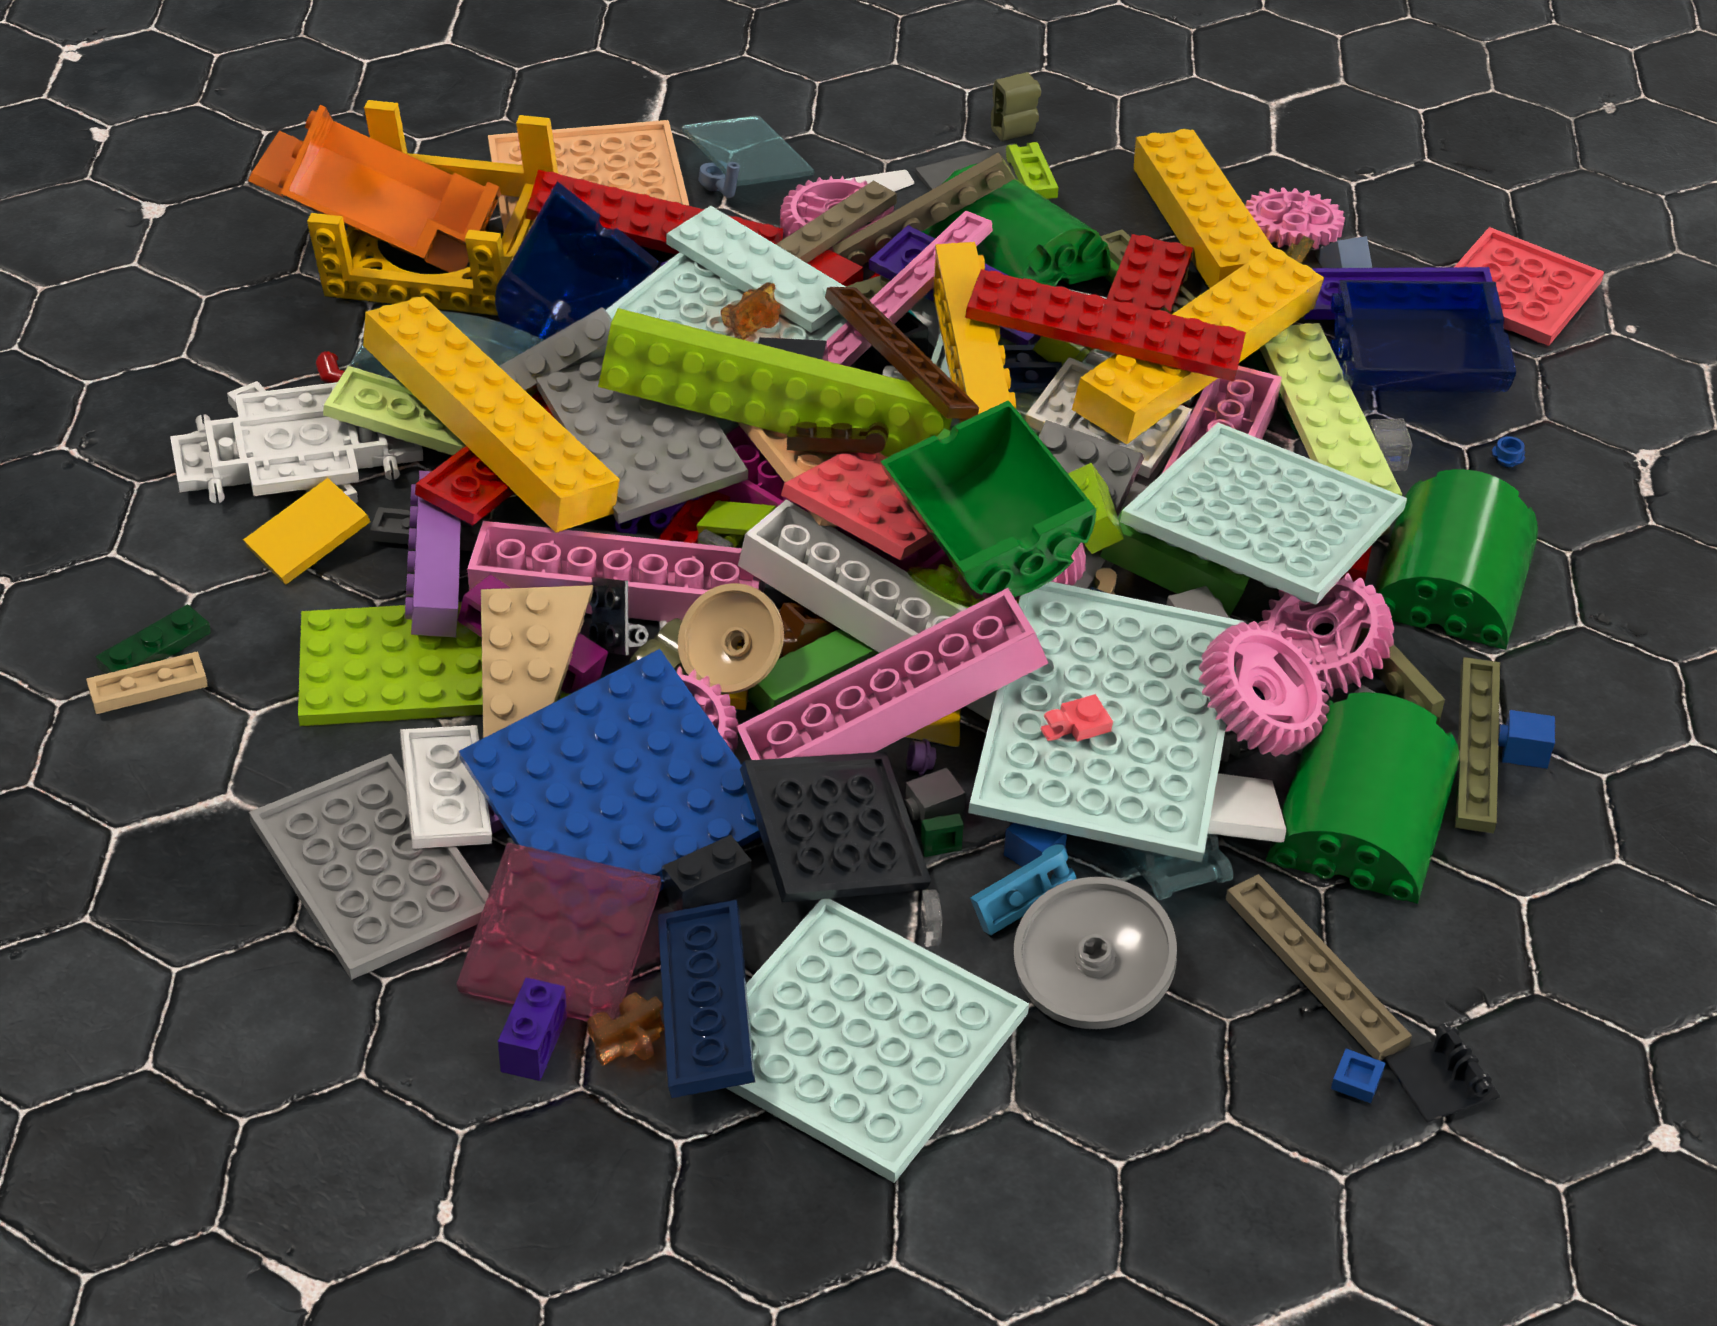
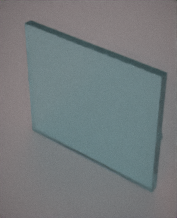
M760 116L682 126V131L725 175L729 162H736L740 165L736 186L814 176L815 170Z

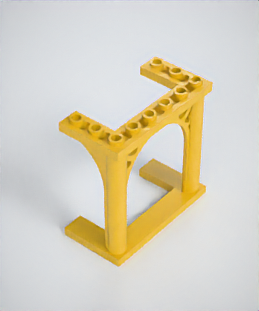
M368 100L364 110L370 138L451 175L456 173L482 186H486L488 181L500 187L501 195L519 197L502 239L501 233L468 230L465 242L470 267L443 274H420L403 270L390 263L381 254L378 248V240L350 227L345 230L342 216L311 213L307 224L324 296L390 304L424 296L437 309L510 317L513 309L510 292L540 223L526 219L527 207L537 171L539 169L558 174L550 118L519 115L516 126L523 165L408 153L398 103ZM371 267H382V269H371Z

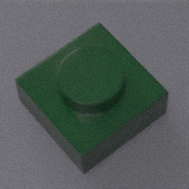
M960 813L922 820L920 847L924 857L962 851L964 824Z

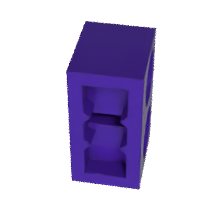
M525 978L498 1039L501 1072L541 1081L567 1019L565 986Z

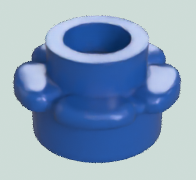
M1502 437L1498 440L1497 446L1493 447L1492 455L1497 458L1498 463L1502 466L1513 467L1525 460V445L1516 437Z

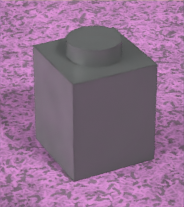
M948 768L906 782V797L903 801L910 821H914L920 830L922 820L959 813L961 819H964L966 793Z

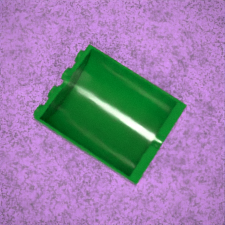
M977 164L969 165L967 167L954 171L951 174V176L948 179H946L943 183L947 182L948 180L954 178L955 176L961 174L962 172L968 170L969 168ZM1017 179L1008 182L1001 188L992 191L944 220L921 231L936 239L961 214L968 211L992 221L993 231L976 246L978 255L984 256L985 264L1009 276L1020 279H1032L1037 283L1056 287L1061 279L1070 285L1106 276L1110 272L1109 247L1099 235L1100 233Z
M1009 400L956 424L951 429L950 436L947 438L938 439L934 435L881 460V465L886 475L968 585L980 595L983 592L995 595L1009 588L1012 595L1016 597L1044 586L1073 563L1074 560L1071 555L1081 542L1087 544L1092 534L1096 519V508Z
M1466 469L1437 472L1436 477L1423 482L1419 480L1409 489L1405 495L1407 501L1404 511L1396 519L1374 585L1376 593L1382 594L1385 604L1389 607L1392 621L1423 629L1429 624H1439L1446 631V635L1507 649L1538 537V524L1532 507L1528 508L1518 497V490L1495 476Z
M1360 692L1351 693L1346 700L1336 703L1330 700L1325 703L1330 709L1325 715L1327 722L1322 726V731L1303 748L1282 809V816L1286 826L1284 842H1271L1266 861L1275 863L1283 868H1293L1311 873L1322 879H1330L1334 875H1343L1348 877L1350 883L1358 889L1371 890L1389 895L1397 900H1406L1418 904L1459 765L1460 755L1455 737L1451 732L1445 733L1436 724L1437 717L1413 702L1396 696Z

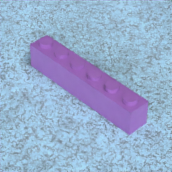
M419 470V481L432 471ZM411 484L410 505L414 506H410L409 527L414 528H409L408 550L415 551H408L407 572L414 574H407L406 596H413V598L406 597L404 619L412 620L411 635L456 637L461 519L416 496V484Z

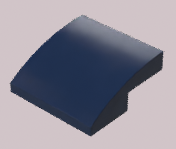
M1004 345L1005 365L1003 368H1009L1011 386L1008 391L1014 393H1043L1061 369L1062 363L1048 362L1033 350L1035 345Z

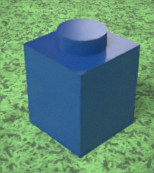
M1510 710L1506 725L1499 724L1498 746L1502 747V762L1548 769L1555 744V716Z
M1012 823L1006 829L1004 856L1023 867L1040 857L1042 852L1050 846L1061 844L1065 847L1067 834Z

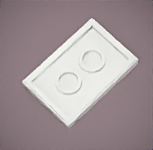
M1218 774L1208 834L1284 842L1286 826L1273 781Z

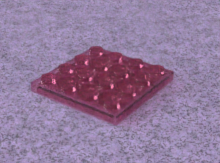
M507 843L456 984L458 991L514 1004L526 977L565 986L567 1017L615 1028L662 885L661 877Z

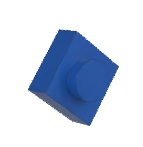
M1345 1049L1333 1078L1331 1089L1371 1103L1382 1077L1385 1062Z

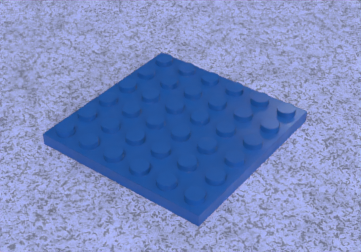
M660 649L459 750L460 760L574 936L587 931L663 890V865L729 835H732L740 847L761 837L740 772L742 764Z

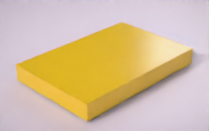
M326 478L244 538L243 541L247 548L287 585L371 521L368 515L329 478Z

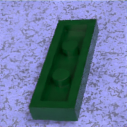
M187 604L95 656L97 667L107 674L165 660L211 633L209 622Z

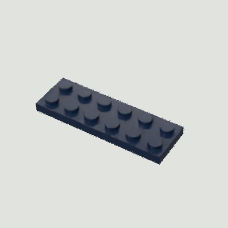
M737 900L658 914L667 1077L671 1098L754 1083V1060L740 913Z

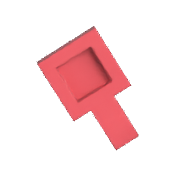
M1096 694L1062 703L1060 710L1054 709L1046 712L1044 718L1048 725L1041 726L1040 730L1047 741H1053L1072 733L1078 742L1111 732L1113 720Z

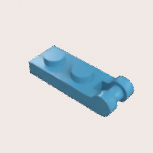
M1057 844L1048 847L1042 852L1040 857L970 897L984 932L989 935L996 933L1023 917L1029 907L1048 890L1067 881L1077 879L1074 870L1068 868L1066 863L1068 854L1063 845ZM1053 870V875L1049 880L1047 873Z

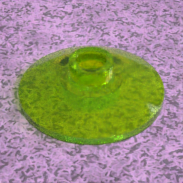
M940 564L937 570L920 566H911L907 570L908 575L913 580L933 593L956 604L966 607L972 606L974 600L968 591L956 581L959 573L954 569Z

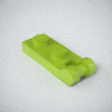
M1032 142L1027 143V146L1018 147L1017 144L1007 145V161L1012 164L1018 180L1046 199L1058 198L1059 187L1039 144Z

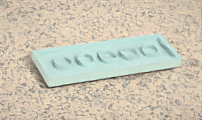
M709 206L666 234L667 245L811 333L840 314L825 299L827 287L846 286L712 206Z

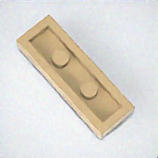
M198 651L86 679L96 714L208 687Z

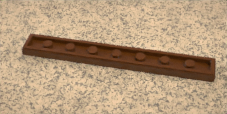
M827 287L825 299L946 419H970L978 415V405L856 287Z

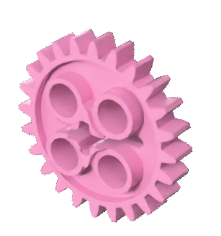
M1271 188L1269 189V194L1259 191L1258 196L1252 195L1251 200L1246 201V208L1269 242H1277L1279 248L1289 245L1291 250H1294L1296 246L1307 250V246H1311L1317 250L1319 249V244L1326 246L1330 242H1336L1338 237L1341 238L1344 228V212L1338 210L1339 205L1331 204V199L1321 200V194L1311 196L1308 190L1300 193L1297 188H1294L1292 192L1281 188V192H1277Z

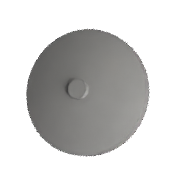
M1085 877L1055 886L1041 895L1029 907L1022 917L1015 935L1014 961L1016 973L1023 991L1043 1013L1069 1026L1084 1029H1106L1136 1020L1151 1010L1162 999L1170 987L1175 974L1177 942L1172 922L1167 913L1147 892L1119 879Z

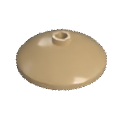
M730 583L708 590L690 606L680 625L678 653L683 668L688 675L695 669L696 679L699 681L705 676H709L710 687L720 684L721 694H735L754 687L772 671L781 654L784 640L781 615L773 601L766 594L752 586ZM744 639L745 644L743 648L737 650L738 642Z

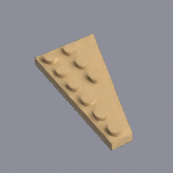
M593 585L481 589L483 738L557 701L573 655L572 651L578 633H580L588 603H590L594 592Z

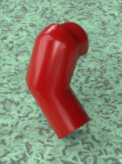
M324 351L317 357L316 367L323 382L335 383L340 380L344 371L338 367V356L329 351Z

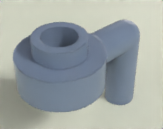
M729 162L726 167L719 163H705L700 167L698 181L705 189L720 191L726 198H732L736 191L740 165L736 162Z

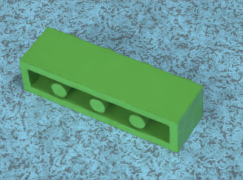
M1121 511L1118 521L1124 539L1104 548L1100 555L1101 558L1177 594L1207 586L1212 595L1221 601L1227 615L1231 616L1250 577L1234 573L1229 568L1211 560L1201 559L1196 554L1180 547L1170 546L1165 541L1147 533L1137 532L1132 527L1120 522Z
M838 629L778 659L772 671L760 683L748 689V700L761 713H764L879 654V652L845 631Z

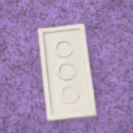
M477 725L400 729L412 849L492 844L488 802L459 757V750L479 741Z

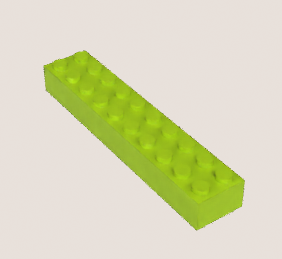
M620 308L617 309L611 322L598 384L600 388L788 435L791 426H796L800 422H813L817 424V427H831V425L836 423H847L852 425V428L868 429L873 423L880 422L885 424L889 430L886 446L883 451L879 452L886 457L907 449L934 435L938 437L944 428L950 430L952 419H946L908 381Z

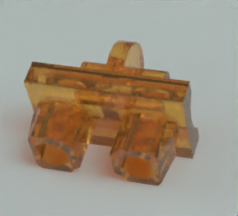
M767 282L757 290L749 289L743 294L739 303L736 305L728 304L721 309L723 324L725 327L733 329L735 338L745 340L760 328H772L779 322L781 308L775 300L774 292L776 288L774 283Z
M634 992L623 998L619 1004L620 1014L622 1015L619 1018L612 1020L606 1012H599L588 1019V1033L595 1043L596 1059L602 1066L621 1055L627 1058L635 1053L644 1061L654 1056L652 1042L658 1040L661 1037L660 1032L664 1030V1024L660 1015L663 1003L656 996L647 1001Z

